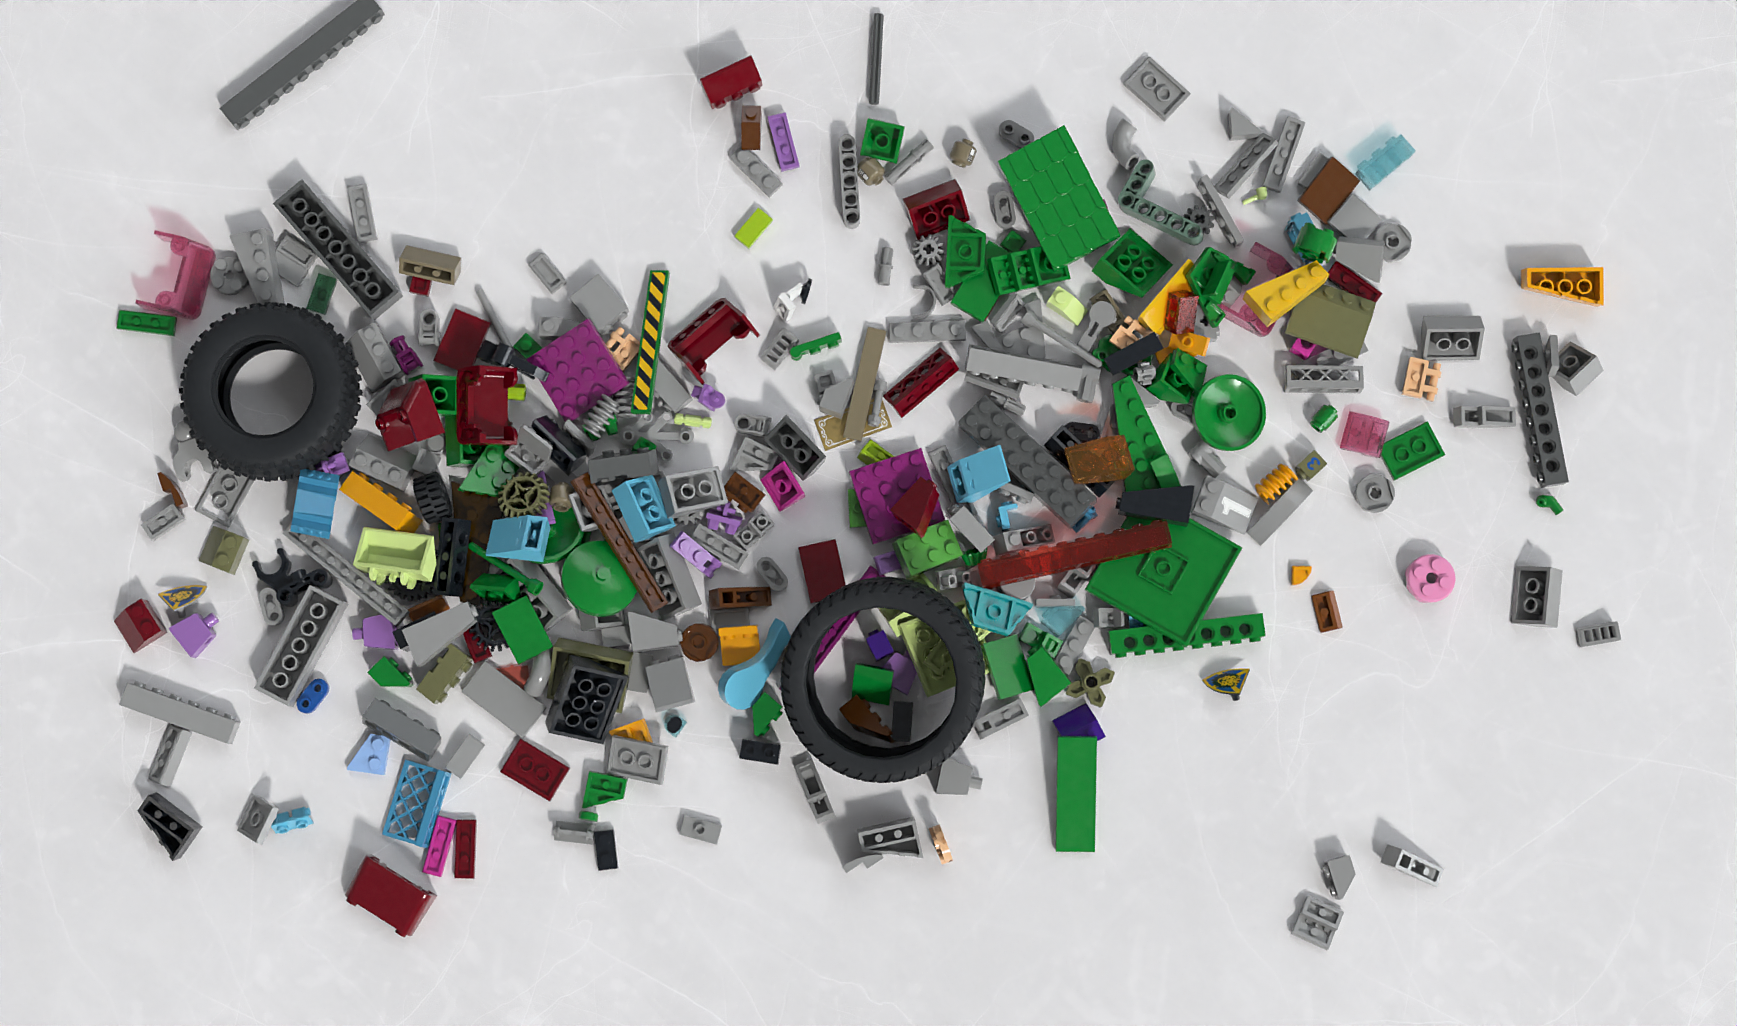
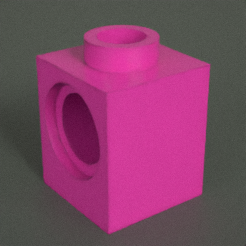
M1296 338L1289 351L1299 358L1306 360L1316 344L1309 342L1310 346L1304 347L1301 344V339Z

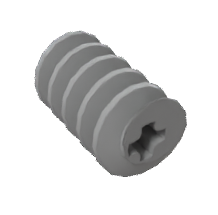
M626 377L630 384L619 390L620 392L615 393V397L618 398L615 402L620 405L617 407L620 412L616 416L633 418L637 417V414L630 412L635 378Z
M605 394L601 395L604 401H597L599 408L592 407L595 414H587L590 420L583 419L586 426L581 425L599 438L601 435L598 431H606L603 424L610 425L608 418L615 419L612 412H620L617 408V405H620Z

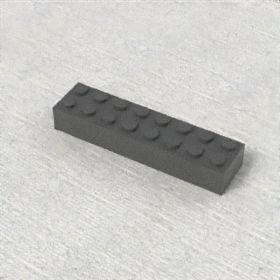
M302 179L273 203L374 321L403 297Z
M986 395L959 420V427L982 449L987 450L1001 445L1008 473L1029 492L1034 493V497L1070 530L1097 503V497Z

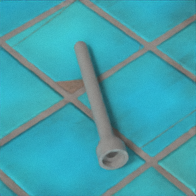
M1028 310L1021 320V323L1025 326H1034L1095 367L1099 368L1102 366V362L1037 320L1038 317L1032 311Z

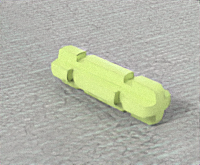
M676 413L674 424L682 425L683 423L685 426H702L709 429L712 424V418H701V416L688 414L683 416V414Z

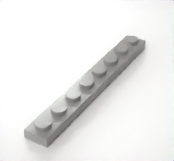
M291 524L283 532L284 536L396 627L410 613L318 537L291 532Z

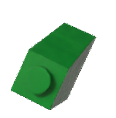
M1041 644L1038 647L1035 645L1029 649L1026 656L1040 707L1071 684L1069 677Z

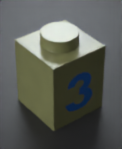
M1314 450L1295 467L1297 470L1296 474L1302 480L1306 479L1308 482L1327 463Z

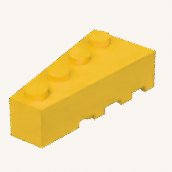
M1316 260L1247 290L1243 300L1266 327H1269L1323 285L1329 273Z

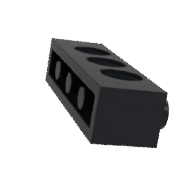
M1063 425L1044 444L1060 462L1099 498L1118 479L1102 461Z
M442 517L433 594L462 597L471 520Z

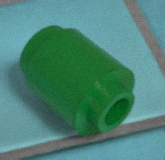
M1330 404L1328 406L1323 405L1311 418L1310 425L1317 432L1322 433L1338 418L1336 414L1338 411Z

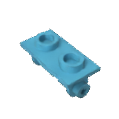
M310 808L292 810V817H289L288 811L277 814L271 828L276 834H283L292 829H302L314 824L313 820L309 817L311 815Z

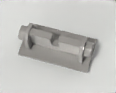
M556 821V827H554L553 831L554 840L593 845L595 825Z

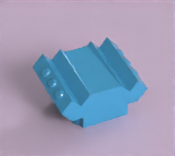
M310 469L300 470L291 532L329 539L340 475L315 470L311 471Z

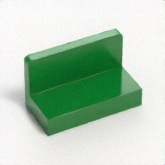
M1229 260L1216 262L1202 296L1216 305L1221 304L1235 273V270L1230 268L1232 262Z

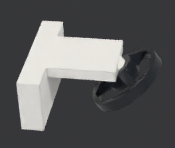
M808 278V281L803 285L800 282L788 292H783L777 297L773 309L785 323L791 319L796 307L792 300L800 295L801 304L805 305L812 279Z

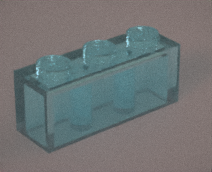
M1402 134L1397 138L1395 136L1391 137L1385 143L1387 145L1385 148H1378L1371 154L1373 158L1369 161L1365 159L1357 166L1358 170L1355 175L1369 191L1416 152Z

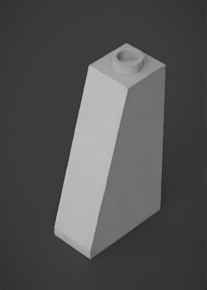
M465 602L402 630L418 667L428 663L477 622L476 616H478L475 605L471 606L469 602Z

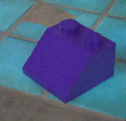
M1087 703L1052 720L1059 736H1097V741L1106 737Z

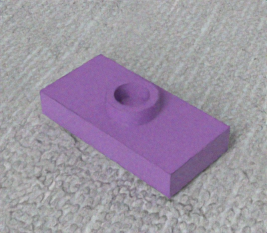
M895 551L873 558L879 576L902 569Z

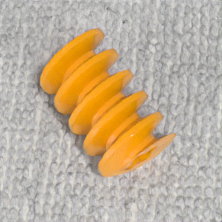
M1283 464L1277 465L1278 469L1274 468L1272 474L1268 473L1266 479L1262 478L1260 480L1261 484L1257 483L1254 485L1257 494L1265 503L1269 504L1268 498L1273 501L1275 500L1273 493L1281 495L1279 488L1286 490L1285 483L1291 486V478L1296 481L1298 480L1295 473L1288 466Z

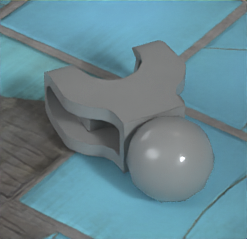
M184 420L178 423L174 429V435L180 443H177L178 452L174 456L173 467L177 478L181 482L190 479V467L197 460L201 462L204 471L212 474L218 470L216 460L212 462L208 458L209 452L206 449L202 451L197 447L200 441L196 437L192 438L189 431L192 428L184 423Z

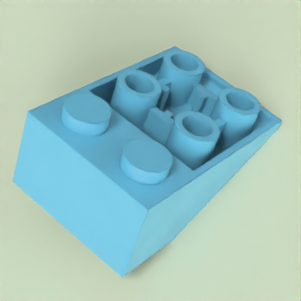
M1001 445L962 458L947 467L957 503H974L1011 481Z
M526 515L519 516L518 518L493 520L486 556L543 562L550 532L548 518Z

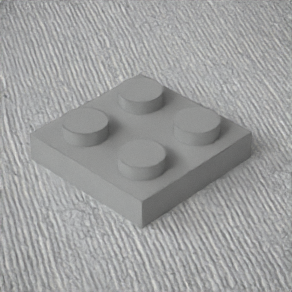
M254 795L237 831L262 845L268 836L273 821L277 817L279 808Z

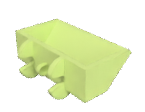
M364 527L353 566L363 573H369L370 580H376L377 585H382L386 576H389L390 582H395L396 578L399 577L402 585L407 584V589H413L417 580L432 581L436 567L434 536Z

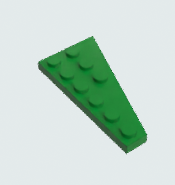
M1130 375L1111 384L1125 492L1158 489L1160 486L1149 464V460L1166 453L1136 387Z

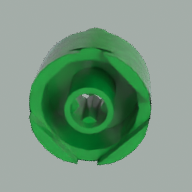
M1305 223L1299 231L1292 250L1295 254L1298 251L1302 253V258L1314 262L1317 260L1320 264L1326 261L1327 264L1330 261L1337 239L1333 236L1334 232L1327 228L1321 230L1311 223Z

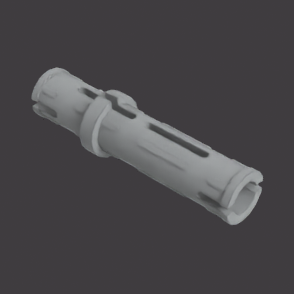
M925 139L914 150L912 149L910 154L886 174L884 178L889 184L893 185L917 162L920 163L922 158L934 148L933 145Z

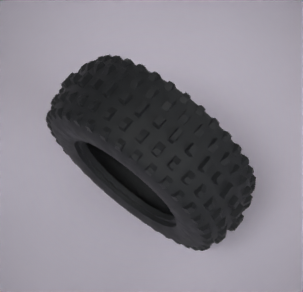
M265 302L264 306L261 303L250 304V309L246 306L236 308L235 314L228 313L222 315V321L216 320L214 323L212 322L209 325L211 329L209 331L205 330L198 336L201 339L200 342L196 341L191 346L190 350L193 353H189L184 361L187 367H183V373L180 375V379H183L180 386L183 388H179V394H182L181 401H184L180 403V408L187 415L183 418L184 423L192 428L189 431L192 438L196 437L200 441L197 447L202 451L206 449L209 452L208 458L212 462L217 459L221 464L220 468L227 470L229 467V470L234 471L236 476H249V479L253 481L256 478L257 480H263L264 478L265 482H271V480L278 481V477L282 481H287L288 479H293L294 474L298 478L300 470H316V464L324 460L329 461V457L332 456L333 452H339L343 448L341 442H346L350 438L351 433L349 429L352 430L356 426L358 420L354 417L358 416V411L361 410V405L358 404L360 403V397L358 396H363L360 383H358L362 378L357 373V370H355V367L359 365L356 359L352 360L350 357L353 350L350 345L345 347L343 343L345 337L341 333L337 335L333 330L334 326L330 322L326 324L324 320H321L322 317L316 313L314 316L313 313L308 312V309L304 307L294 306L293 308V305L287 303V306L285 303H280L278 306L277 302ZM287 350L302 355L310 368L313 379L312 398L303 416L288 429L275 434L257 435L245 432L234 417L230 399L232 384L239 370L251 358L266 351Z

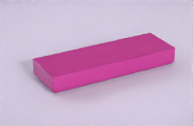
M437 816L422 870L423 873L442 877L456 828L455 819Z

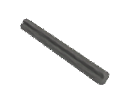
M875 13L873 19L869 104L878 105L880 96L884 15L882 13Z

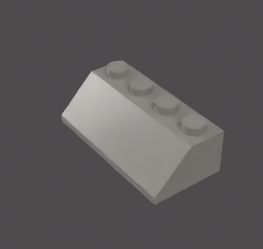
M674 533L657 537L636 549L668 601V604L658 609L662 621L690 611L702 604L685 559L670 547V544L676 538Z
M510 558L505 562L529 579L537 578L544 583L542 591L536 596L528 592L526 585L520 581L519 589L521 598L527 595L545 632L561 621L573 609L536 563ZM501 569L496 573L499 575H509Z

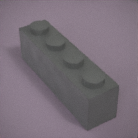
M375 698L362 716V723L427 762H429L441 744V736L436 730L427 729L419 720L408 718L405 712L391 708L390 704L384 700L379 701Z

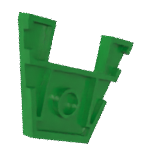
M1206 247L1186 274V278L1210 326L1216 328L1226 314L1216 304L1202 296L1216 262L1231 261L1230 268L1235 270L1234 276L1242 285H1247L1256 271L1230 259L1229 256L1212 247Z

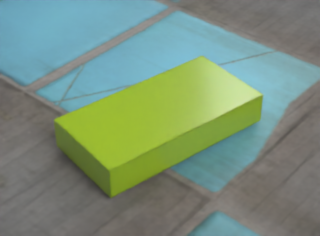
M757 208L734 235V238L750 249L773 222V219L760 208Z

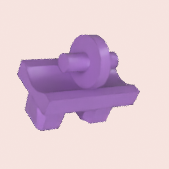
M704 384L703 388L694 386L691 396L698 399V402L708 410L714 412L715 409L721 408L724 405L725 396L710 385Z
M342 452L329 457V461L324 460L315 465V471L335 475L350 471L345 455Z
M728 501L725 506H717L716 510L709 509L706 518H708L707 528L718 530L719 523L723 522L726 523L725 532L734 535L741 525L743 517L735 515L736 509L730 508L731 502Z

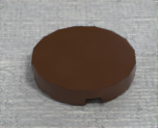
M695 623L683 631V641H680L683 654L688 659L701 662L712 658L717 652L719 640L711 626L704 623Z

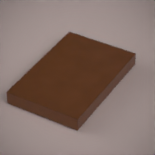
M1330 157L1297 201L1321 223L1327 225V221L1345 202L1360 180L1336 158Z

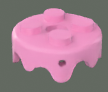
M1435 554L1418 557L1405 571L1408 591L1417 601L1422 603H1433L1443 600L1452 592L1456 581L1455 572L1451 564L1445 558ZM1428 573H1433L1436 576L1435 583L1431 584L1426 580Z

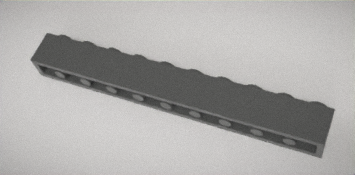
M374 0L355 1L219 109L237 130L245 128L250 123V120L262 115L265 111L264 109L269 105L276 104L283 94L290 93L297 83L305 81L311 72L319 70L324 65V62L336 57L339 53L338 51L343 47L350 46L357 36L365 34L371 25L379 23L385 15Z

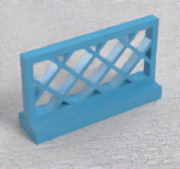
M405 760L382 835L419 847L429 848L437 816L440 813L452 773ZM409 765L415 766L419 774L410 778L407 773ZM429 771L435 772L434 780L427 784L424 774ZM420 777L424 786L415 790L412 781ZM409 784L413 793L404 797L401 792L402 788ZM426 789L429 794L428 800L421 802L418 793ZM415 796L419 805L410 809L406 800ZM403 802L407 812L398 816L396 807ZM421 808L423 816L420 820L416 821L412 812ZM409 815L413 824L404 828L400 819ZM397 821L401 830L395 834L390 833L391 824ZM412 827H415L417 831L415 840L409 839L406 833Z

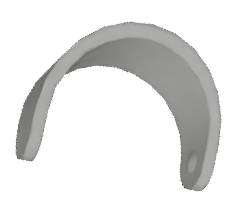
M913 285L914 289L926 290L933 298V305L929 311L924 314L913 315V318L916 319L925 318L934 311L936 295L926 285Z

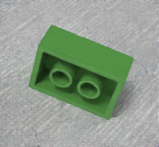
M949 520L928 527L923 538L912 533L892 543L906 579L957 560L963 555Z

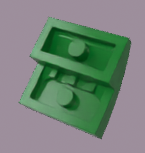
M857 662L853 677L852 698L857 695L861 700L865 698L868 702L889 706L895 670Z

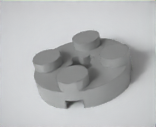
M1388 223L1378 229L1373 240L1385 241L1383 259L1386 262H1393L1403 259L1409 253L1412 237L1404 226ZM1389 238L1391 240L1396 239V247L1389 246Z
M236 257L219 258L211 269L210 278L212 285L225 295H236L242 289H245L249 283L241 262ZM229 271H232L235 277L228 281V278L225 276Z
M1371 474L1364 477L1357 484L1355 497L1357 503L1364 511L1378 513L1386 510L1391 505L1395 497V489L1389 479L1379 474ZM1373 488L1380 492L1377 495V499L1370 495Z

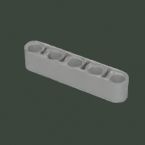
M845 134L840 137L838 143L843 222L847 228L855 229L860 224L856 143L853 136ZM844 142H850L852 146L850 148H844L842 144ZM846 160H851L853 165L846 167L843 163ZM851 178L855 182L852 185H846L844 181ZM848 197L856 199L852 204H848L845 200ZM849 215H854L857 217V220L855 222H849L847 221V217Z

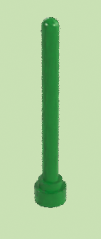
M469 543L468 548L526 585L528 592L534 596L542 591L544 583L537 578L529 579L497 557L486 556V550L477 544Z

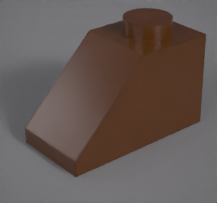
M742 105V150L761 149V106Z

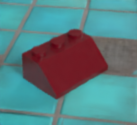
M752 55L700 79L702 90L711 109H720L731 100L737 101L744 94L757 92L763 86Z
M956 179L903 198V203L917 240H920L921 236L928 237V235L948 229L949 215L964 223L970 221L962 189Z

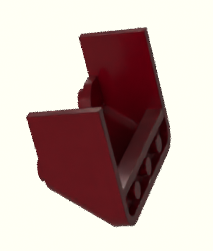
M721 298L671 339L668 343V348L689 373L703 385L705 382L700 375L706 371L707 363L705 360L732 337L743 339L751 332L758 338L760 334L739 309L726 298Z
M422 378L391 389L375 420L376 427L381 432L388 452L445 432L428 385Z

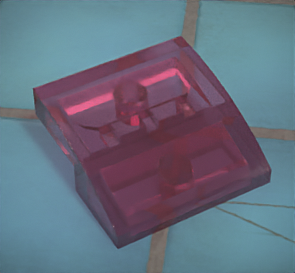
M1349 411L1340 448L1357 452L1361 455L1380 458L1390 422Z

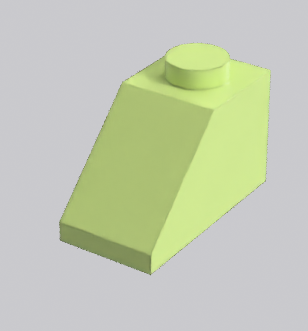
M1060 286L1056 288L1046 304L1047 307L1077 327L1088 312L1072 294Z

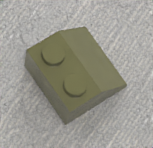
M213 526L199 561L235 575L249 539Z

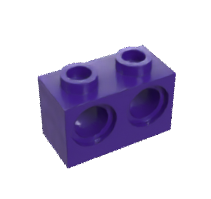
M876 629L868 633L866 642L876 662L894 653L884 630L879 632Z

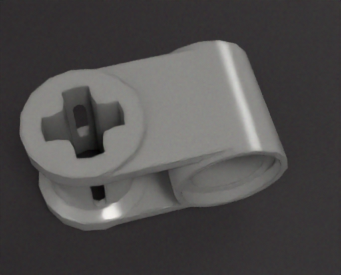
M425 309L419 317V346L424 344L439 346L440 318L433 310ZM430 314L434 315L433 322L426 323V317Z
M740 414L735 418V429L741 434L766 438L769 434V422L772 421V418ZM744 419L749 424L746 428H740L738 422Z

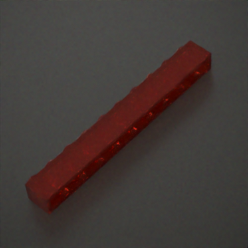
M1155 520L1146 526L1137 524L1132 526V529L1124 530V528L1113 530V533L1106 535L1105 533H1098L1093 538L1088 539L1080 537L1071 543L1062 541L1053 547H1048V545L1040 546L1035 551L1023 550L1018 552V555L1013 556L1005 554L996 560L991 558L983 559L980 561L981 563L977 564L982 588L990 589L1171 548L1172 539L1167 521Z

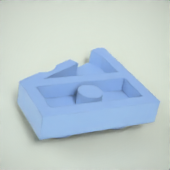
M370 734L348 765L347 770L385 775L391 740L382 735Z

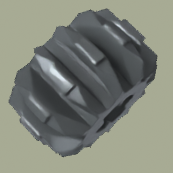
M1195 205L1194 210L1188 208V214H1184L1183 217L1196 223V219H1201L1202 222L1197 224L1201 227L1202 234H1209V228L1214 227L1212 221H1214L1215 217L1209 216L1212 212L1211 210L1204 211L1205 205L1200 210L1198 205ZM1193 232L1192 236L1195 237L1198 232Z

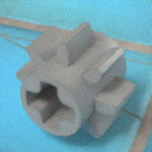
M1146 361L1137 363L1138 367L1133 369L1134 380L1139 382L1140 385L1152 384L1151 380L1156 378L1154 365H1150Z

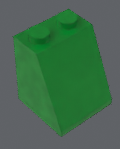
M420 374L408 378V383L421 378L426 381L439 416L457 415V376Z

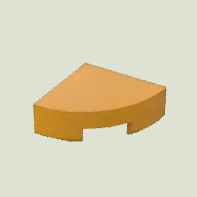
M1292 566L1291 586L1304 582L1310 575L1312 566Z

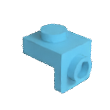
M1012 501L1001 503V506L998 507L999 516H996L997 527H1001L1002 532L1010 530L1007 511L1016 510L1018 508L1017 503L1013 504Z

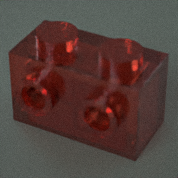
M1188 290L1169 292L1164 329L1175 335L1194 332L1199 296Z

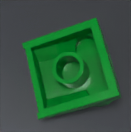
M868 118L860 156L897 164L905 126Z

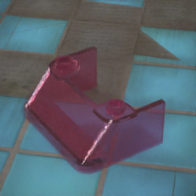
M155 230L154 234L158 238L171 243L170 247L173 253L183 256L174 292H160L156 297L155 304L136 300L135 303L145 310L189 320L197 319L201 314L211 269L216 258L215 251L207 245L186 237Z
M1255 242L1250 250L1251 253L1267 261V268L1276 275L1275 278L1295 270L1282 255L1258 242ZM1223 304L1219 307L1226 314L1225 319L1259 337L1267 336L1276 323L1275 321L1269 327H1266L1247 304H1244L1238 313Z

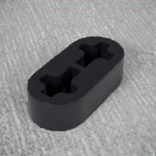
M1069 422L1064 426L1067 429L1073 426L1074 430L1080 431V433H1074L1073 435L1082 442H1094L1100 434L1098 427L1093 424ZM1089 428L1093 429L1092 431L1096 433V435H1093L1092 438H1088L1089 435L1083 434L1082 431L1087 432L1089 431Z

